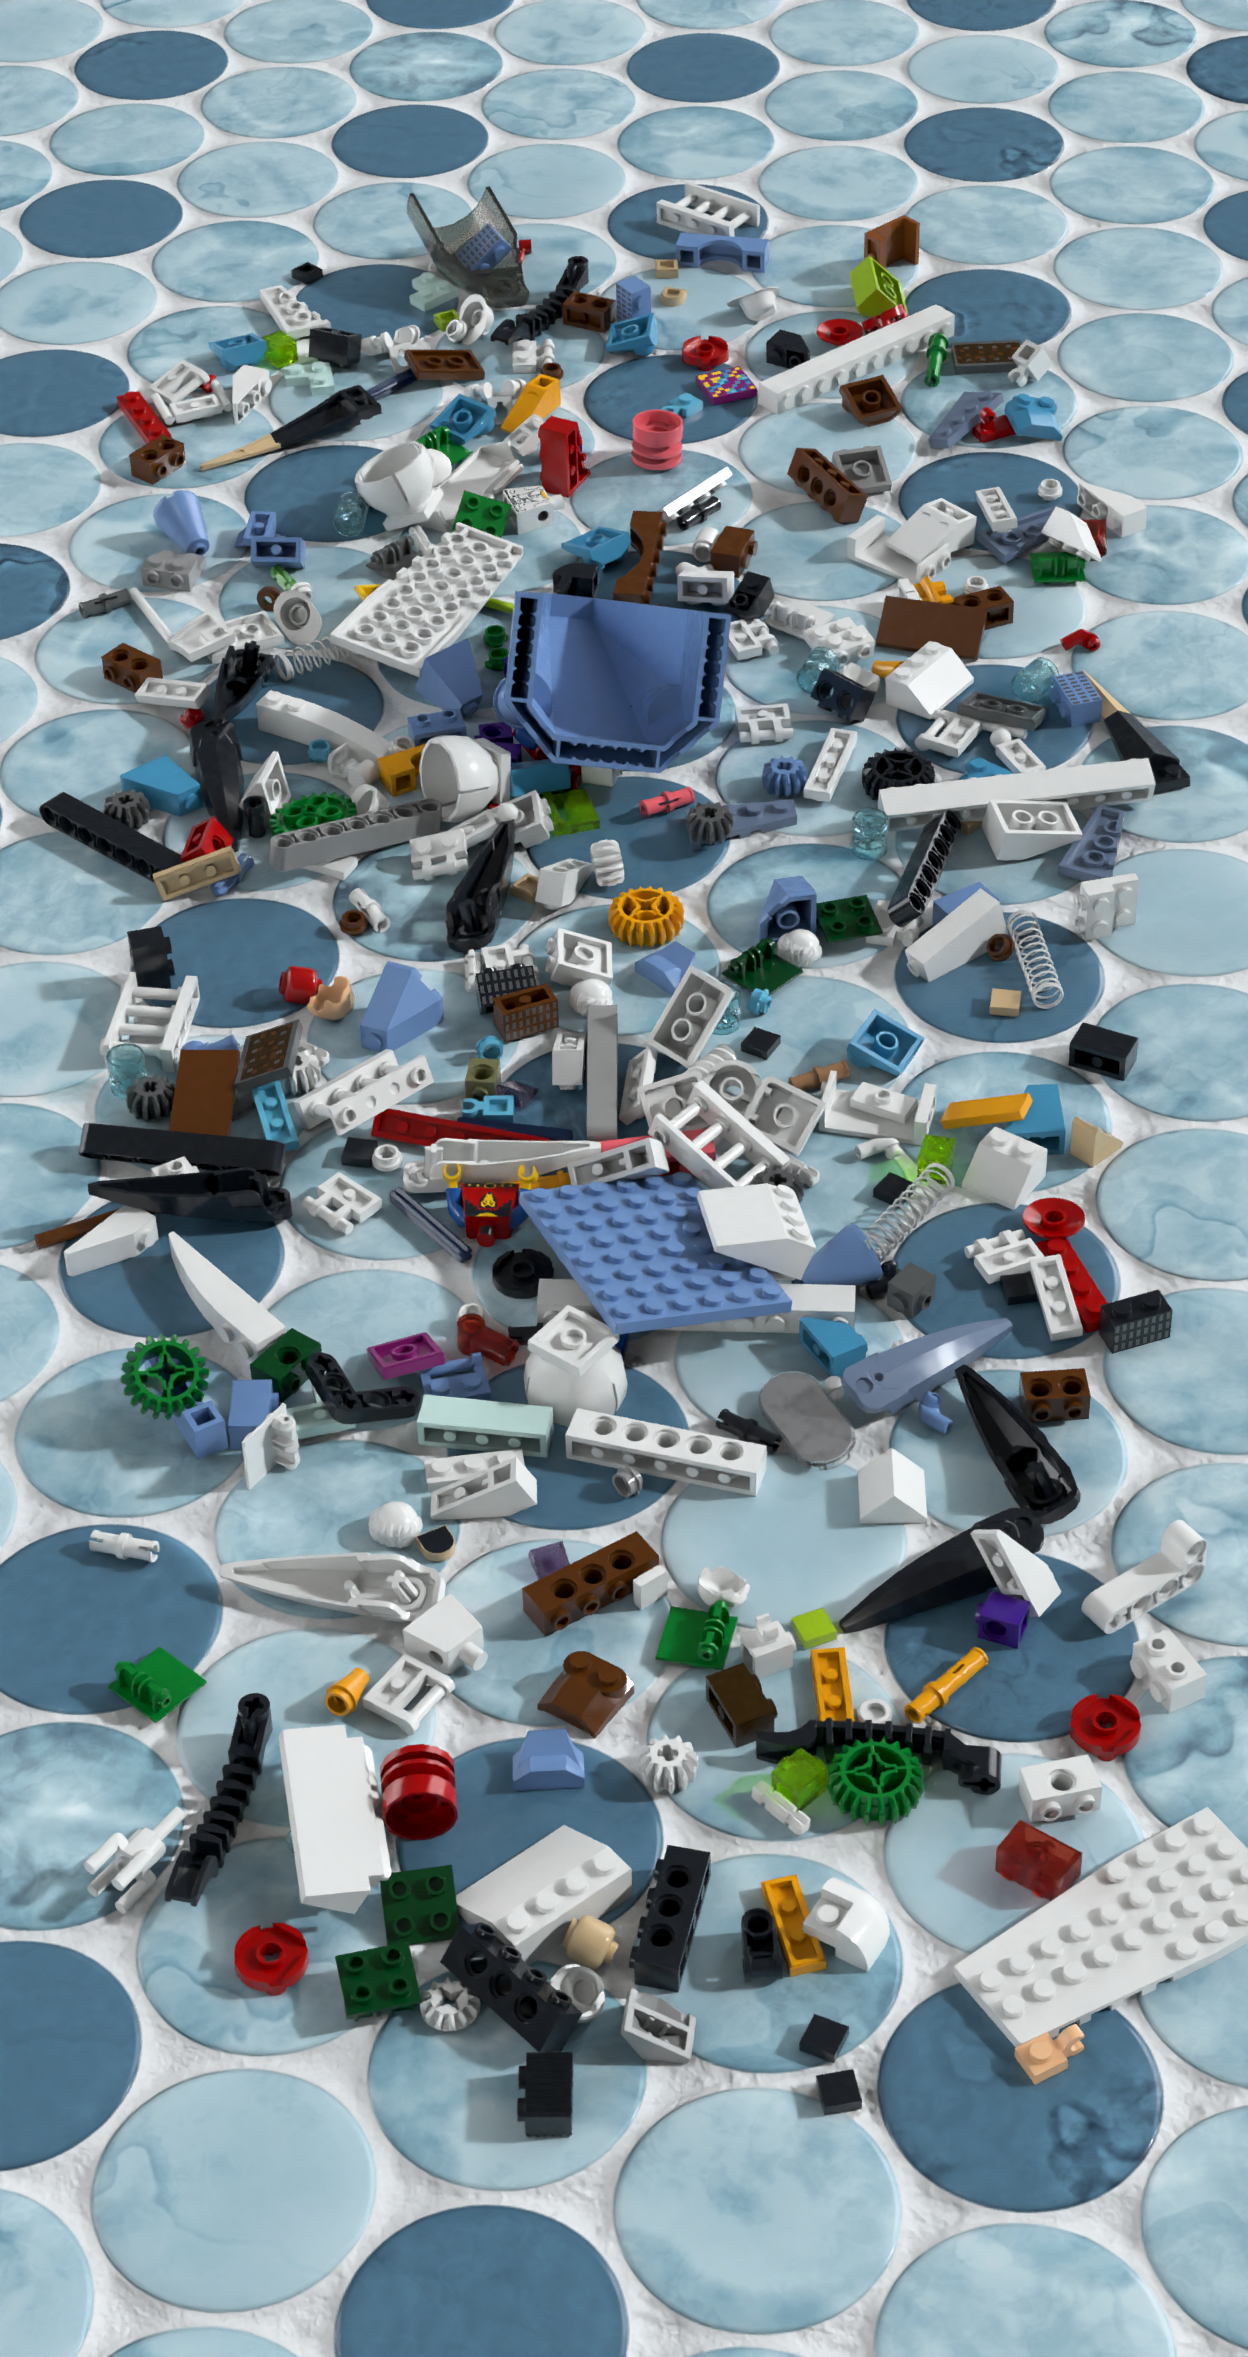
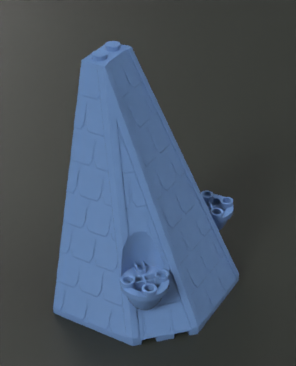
M515 591L506 678L502 679L496 687L493 696V707L496 716L510 727L525 728L552 763L661 773L677 757L682 756L693 747L707 732L712 731L719 725L731 615L607 599Z

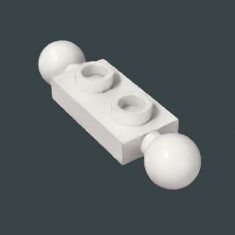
M1003 728L992 732L990 742L996 748L995 754L1013 774L1024 771L1046 770V766L1020 738L1012 740L1009 731Z
M502 803L497 808L495 814L492 815L490 809H487L450 830L463 828L468 850L483 840L489 839L502 821L512 819L516 821L518 809L512 803Z

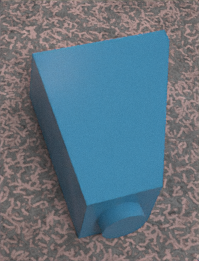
M166 755L120 775L122 790L130 791L134 789L136 793L143 792L151 808L181 817L203 807L201 785Z
M549 759L511 763L510 797H519L534 790L537 793L571 788L570 779L572 772L569 764L552 763Z
M1058 1084L1027 1085L1024 1093H1029L1033 1100L1023 1120L1008 1122L1004 1130L1047 1148V1155L1064 1154L1066 1130Z

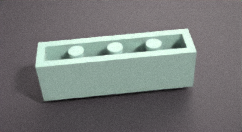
M424 1394L417 1419L419 1445L484 1452L522 1449L525 1456L545 1458L548 1456L554 1431L553 1407Z

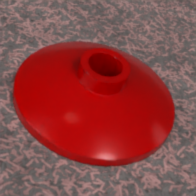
M831 319L821 323L817 327L816 334L820 340L826 343L843 346L861 338L863 328L859 323L852 320Z
M1043 1198L1032 1202L1025 1208L1023 1223L1031 1233L1048 1239H1062L1075 1235L1083 1228L1085 1214L1082 1208L1072 1201L1062 1198Z

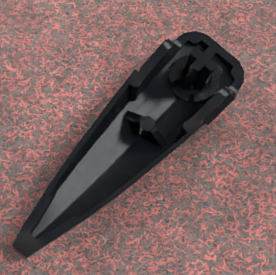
M251 640V643L245 642L244 649L235 650V646L229 645L225 658L222 659L214 698V722L217 724H223L241 713L255 698L263 684L267 683L275 667L273 655L259 653L260 645H256V641Z
M214 719L199 722L190 730V756L193 767H195L196 780L201 785L202 798L210 817L214 816L234 839L231 847L234 852H239L244 810L238 806L244 795L241 744L235 725L229 721L217 724L214 722Z
M514 819L502 821L454 890V894L446 905V939L450 949L454 951L468 952L471 949H474V951L480 950L487 946L494 938L501 922V914L511 880L515 841Z
M252 1167L155 1177L103 1180L88 1184L89 1195L129 1207L175 1216L217 1220H245V1222L285 1220L293 1216L290 1192L280 1187H268L267 1175L260 1174V1172H257Z
M965 1364L956 1368V1377L973 1422L995 1466L1005 1479L1004 1484L1018 1506L1028 1510L1037 1519L1039 1524L1056 1522L1075 1510L1080 1502L1081 1493L1070 1467L1049 1444L1046 1435L1010 1400L972 1368Z
M1009 1508L976 1522L972 1528L938 1545L890 1577L839 1621L838 1626L844 1633L858 1632L985 1593L988 1589L998 1585L971 1536L972 1531L999 1529L1032 1554H1035L1043 1546L1044 1530L1037 1519L1028 1510L1022 1508Z

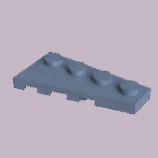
M989 390L983 392L964 391L929 437L930 447L950 449L980 423L981 418L979 414L983 408L989 407L994 411L1004 402L1002 393Z
M793 799L723 805L728 806L733 818L730 837L738 835L742 839L750 837V834L756 830H761L765 833L797 825V813ZM690 809L685 810V821L688 819ZM689 834L692 851L702 849V844L698 840H691V835ZM713 842L714 846L721 844L718 842Z

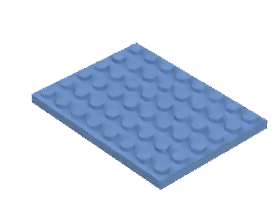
M677 1172L674 1175L666 1176L650 1175L642 1179L631 1180L624 1178L619 1179L617 1182H591L586 1185H563L560 1188H536L532 1191L520 1192V1205L614 1335L791 1312L792 1300L766 1268L714 1251L696 1197L698 1191L703 1189L690 1173Z

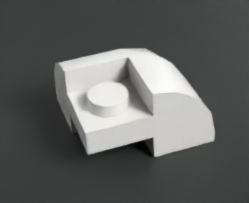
M832 1877L822 1886L821 1898L803 1922V1933L835 1947V1957L868 1972L886 1946L890 1936L889 1918L882 1902L870 1893L836 1877Z

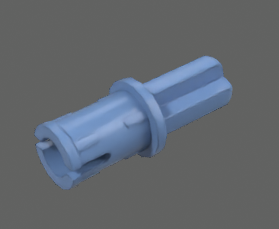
M241 853L237 858L242 873L210 885V890L214 896L222 897L234 885L240 884L242 877L255 865L251 856L244 861L248 854Z

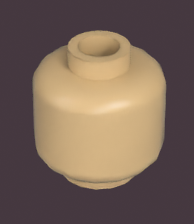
M584 1915L580 1920L574 1918L561 1944L566 1947L565 1954L567 1958L591 1970L598 1969L603 1962L610 1965L619 1946L618 1943L613 1941L615 1929L590 1915Z

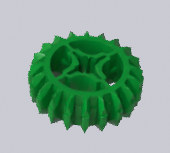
M161 1333L158 1336L157 1342L149 1335L146 1337L145 1345L137 1342L134 1346L135 1352L128 1351L126 1355L128 1362L122 1364L121 1370L125 1374L121 1376V1383L127 1385L123 1391L124 1395H134L130 1404L137 1406L141 1403L140 1412L142 1415L147 1413L148 1409L153 1410L152 1416L154 1420L159 1417L160 1412L165 1414L167 1420L172 1418L173 1411L180 1417L181 1412L185 1411V1408L190 1409L196 1406L195 1401L202 1402L204 1398L202 1391L208 1389L209 1383L204 1380L209 1377V1369L203 1368L206 1364L205 1357L196 1358L200 1350L198 1347L189 1350L190 1341L188 1339L183 1340L182 1344L177 1343L178 1337L176 1333L172 1335L170 1341H167L165 1335ZM158 1356L156 1366L148 1367L146 1371H139V1368L147 1360ZM170 1357L177 1359L183 1365L173 1363ZM163 1366L164 1373H167L168 1377L170 1376L167 1387L166 1380L162 1379L163 1375L160 1377ZM184 1382H191V1385L185 1392L172 1397L174 1387L183 1385ZM146 1388H154L160 1396L151 1393Z
M869 1737L867 1743H861L855 1739L853 1748L844 1745L841 1754L834 1755L832 1764L828 1768L827 1789L831 1795L833 1805L839 1806L841 1815L850 1813L853 1822L862 1818L866 1826L871 1821H878L882 1827L885 1820L889 1819L896 1824L899 1815L908 1818L911 1809H917L919 1798H921L924 1792V1772H922L918 1757L912 1756L910 1748L901 1749L898 1741L893 1744H887L885 1737L880 1742H873L871 1737Z

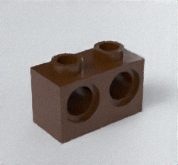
M574 291L562 304L564 325L606 333L610 328V324L617 321L616 300Z
M164 434L129 455L132 476L152 485L186 465L184 443Z
M1001 586L954 597V605L987 609L988 615L984 630L1013 623L1014 601Z
M121 643L101 657L104 678L136 693L148 677L163 679L160 659L125 643Z
M1085 1368L1020 1372L1019 1400L1021 1410L1032 1423L1089 1419L1091 1395Z

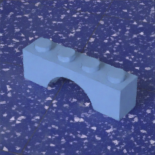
M680 233L676 243V259L678 260V266L698 268L710 261L723 260L739 265L742 271L765 273L769 261V239Z
M158 1356L144 1363L145 1371L148 1367L157 1365ZM170 1357L173 1363L183 1365L177 1359ZM163 1366L160 1377L163 1375L162 1379L166 1380L167 1387L170 1376L168 1377V1374L164 1373ZM184 1382L183 1385L174 1387L172 1397L185 1392L191 1385V1382ZM153 1388V1390L155 1391L156 1395H157V1396H160L159 1393H158V1391ZM212 1400L205 1403L203 1401H195L196 1406L190 1409L185 1408V1411L181 1412L180 1417L175 1411L172 1413L174 1423L198 1460L228 1448L225 1420Z

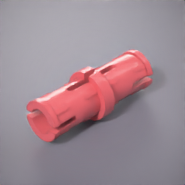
M685 787L673 792L664 791L659 796L641 800L639 802V809L643 817L663 811L669 813L677 807L694 803L695 795L691 787Z

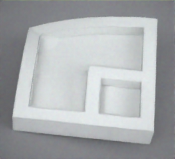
M209 610L181 628L168 642L171 651H176L190 662H193L217 650L224 649L226 646L236 642L235 634Z

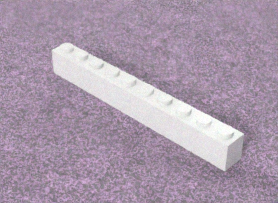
M935 304L759 382V404L778 415L929 347V337L934 333H943L948 338L954 336L955 315Z
M1133 758L1118 762L1050 768L1033 772L1024 771L1007 775L998 774L982 778L972 777L965 780L915 784L913 786L897 788L889 787L879 790L877 807L883 832L924 828L926 824L946 810L952 811L961 823L983 821L989 799L1066 801L1070 810L1098 807L1099 804L1111 806L1152 801L1156 783L1149 759Z
M539 1279L537 1323H543V1326H545L567 1305H570L606 1324L574 1279ZM779 1284L792 1300L791 1312L657 1330L799 1333V1323L802 1317L845 1323L855 1330L856 1285Z

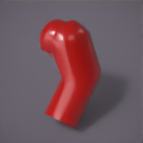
M1079 629L1060 639L1066 651L1076 645H1080L1089 651H1096L1100 647L1098 636L1085 629Z
M201 707L199 709L187 708L188 711H184L186 716L180 715V722L183 724V727L192 729L193 726L205 718Z

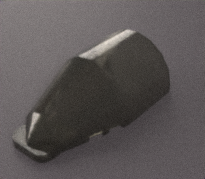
M491 187L485 188L478 205L466 217L453 224L438 228L432 226L415 194L410 193L407 203V215L439 272L468 294L481 295L490 308L521 307L527 304L530 293L524 283L522 264L519 262L520 251L517 248L516 242L518 239L517 232ZM488 223L504 237L512 247V250L493 269L471 271L462 264L456 255Z

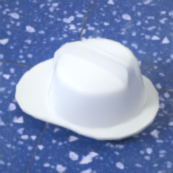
M766 287L749 295L732 299L727 302V306L742 308L747 318L753 321H761L776 313L775 296L779 293L778 287Z
M470 295L461 306L459 320L467 324V334L460 341L464 345L473 344L481 336L488 334L493 325V311L481 295Z
M294 589L281 593L273 607L274 617L278 625L293 644L304 646L306 643H313L320 635L322 629V619L319 612L303 592Z
M362 784L357 787L350 797L352 803L355 802L358 815L389 808L390 806L389 799L379 792L376 787L369 784Z

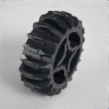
M894 748L893 751L884 749L883 753L877 752L874 754V757L868 758L867 763L864 764L862 769L863 788L866 795L871 796L872 800H878L880 789L935 782L934 766L931 765V760L926 759L923 754L917 755L915 750L908 752L906 748L904 750Z

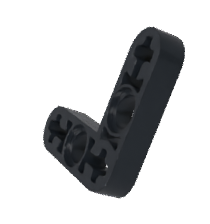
M316 1352L310 1355L305 1371L306 1375L335 1421L342 1424H358L410 1418L416 1415L421 1398L417 1391L412 1388L394 1387L355 1392L333 1356L323 1352ZM327 1386H333L340 1390L330 1389ZM369 1403H371V1404H377V1405L381 1406L382 1408H380V1407H374V1406L370 1405Z

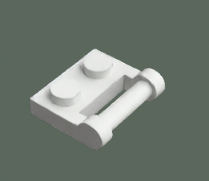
M181 360L150 385L148 389L151 394L159 393L163 401L170 404L183 400L201 384L205 385L209 382L210 378L204 370L185 360Z
M531 415L511 432L504 441L510 440L514 451L523 457L533 453L538 447L537 444L540 443L538 430L540 425L544 423L543 419L539 415Z
M942 710L935 718L936 721L930 728L915 739V745L921 751L931 749L958 758L982 730V721ZM943 728H945V730H944L938 737H936L937 734H938Z
M404 1653L363 1697V1707L398 1725L405 1734L413 1735L420 1727L419 1722L443 1696H449L455 1689V1683L447 1675ZM426 1684L432 1686L431 1690L410 1712L404 1710Z

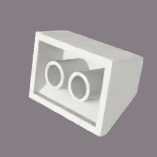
M929 641L885 678L886 705L932 719L934 710H942L974 683V677L952 648L941 645L938 642Z
M690 965L646 1042L689 1069L699 1057L735 992L711 975Z

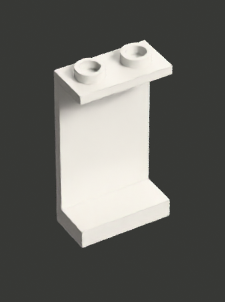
M876 515L847 536V558L897 579L908 578L911 584L920 583L921 579L925 576L932 580L947 569L951 563V544L945 543L919 564L903 554L896 553L894 549L885 545V541L890 537L885 535V517Z
M831 1070L828 1081L822 1082L820 1099L826 1102V1107L819 1118V1131L871 1139L893 1137L900 1143L926 1145L936 1109V1084L925 1083L920 1101L917 1100V1107L906 1123L902 1124L851 1108L850 1098L855 1092L836 1089L837 1071Z

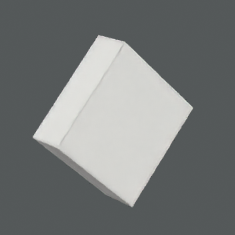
M660 1564L633 1580L634 1604L640 1610L668 1594L667 1570Z

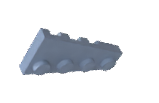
M1062 504L1055 505L1017 518L1018 528H1012L1007 533L993 532L991 527L978 531L977 541L1005 564L1049 539L1041 531L1056 506L1066 511L1069 510Z
M1099 804L1081 831L1083 834L1082 839L1075 841L1059 863L1058 874L1081 881L1112 877L1124 824L1125 811Z

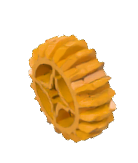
M639 886V889L636 890L629 888L628 893L620 892L619 897L613 898V903L608 910V924L614 937L620 938L621 943L629 942L630 946L637 944L641 948L644 945H650L653 948L655 944L664 946L665 941H673L674 936L680 935V930L684 924V908L682 903L679 902L678 896H673L672 891L664 892L662 887L653 889L652 886L649 888Z

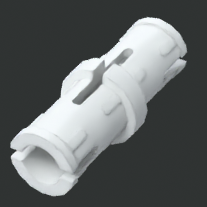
M354 889L349 895L350 902L355 905L358 911L364 914V917L376 932L382 933L388 930L391 923L389 918L381 911L379 903L371 899L364 889Z
M94 1530L90 1536L98 1541H103L89 1540V1548L94 1552L115 1554L117 1558L124 1560L131 1557L149 1562H155L158 1557L157 1554H152L151 1552H159L158 1541L133 1538L131 1534L124 1532L116 1535L99 1530Z

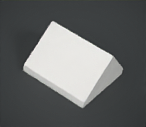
M278 751L272 752L254 774L238 805L244 810L243 801L247 797L260 796L264 798V824L270 827L269 820H271V814H276L275 809L283 808L282 803H288L291 797Z
M891 1447L858 1470L860 1524L927 1523L925 1478L922 1468Z

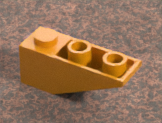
M539 374L527 383L501 425V431L511 433L531 415L536 414L544 419L561 405L560 380Z

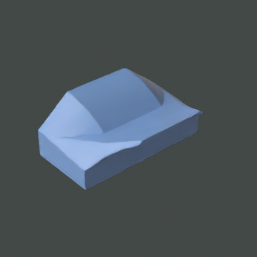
M251 511L247 526L239 532L234 548L251 546V536L275 537L276 512Z
M674 941L662 950L636 961L635 972L673 995L689 966H694L696 954L677 941Z
M566 1729L529 1730L520 1750L513 1756L514 1791L585 1788L583 1752L575 1747Z

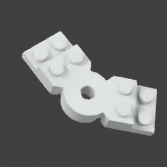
M735 1059L724 1060L715 1064L709 1070L706 1077L702 1073L692 1070L637 1088L650 1129L658 1113H661L670 1121L689 1106L686 1102L694 1085L703 1080L778 1148L796 1157H799L826 1107V1102L774 1076L764 1078L761 1081L751 1065ZM730 1086H737L741 1089L740 1093L735 1097L725 1095L726 1089ZM697 1115L679 1130L705 1129L711 1125L700 1115Z

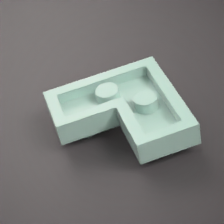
M426 272L412 279V287L418 292L409 297L411 305L426 312L458 297L459 288L431 272Z
M317 361L313 364H292L288 367H283L286 387L310 385L312 396L335 394V385L329 362Z
M312 1384L311 1388L315 1403L286 1409L287 1415H290L296 1421L298 1439L356 1428V1424H342L335 1421ZM327 1386L330 1389L340 1390L333 1386Z

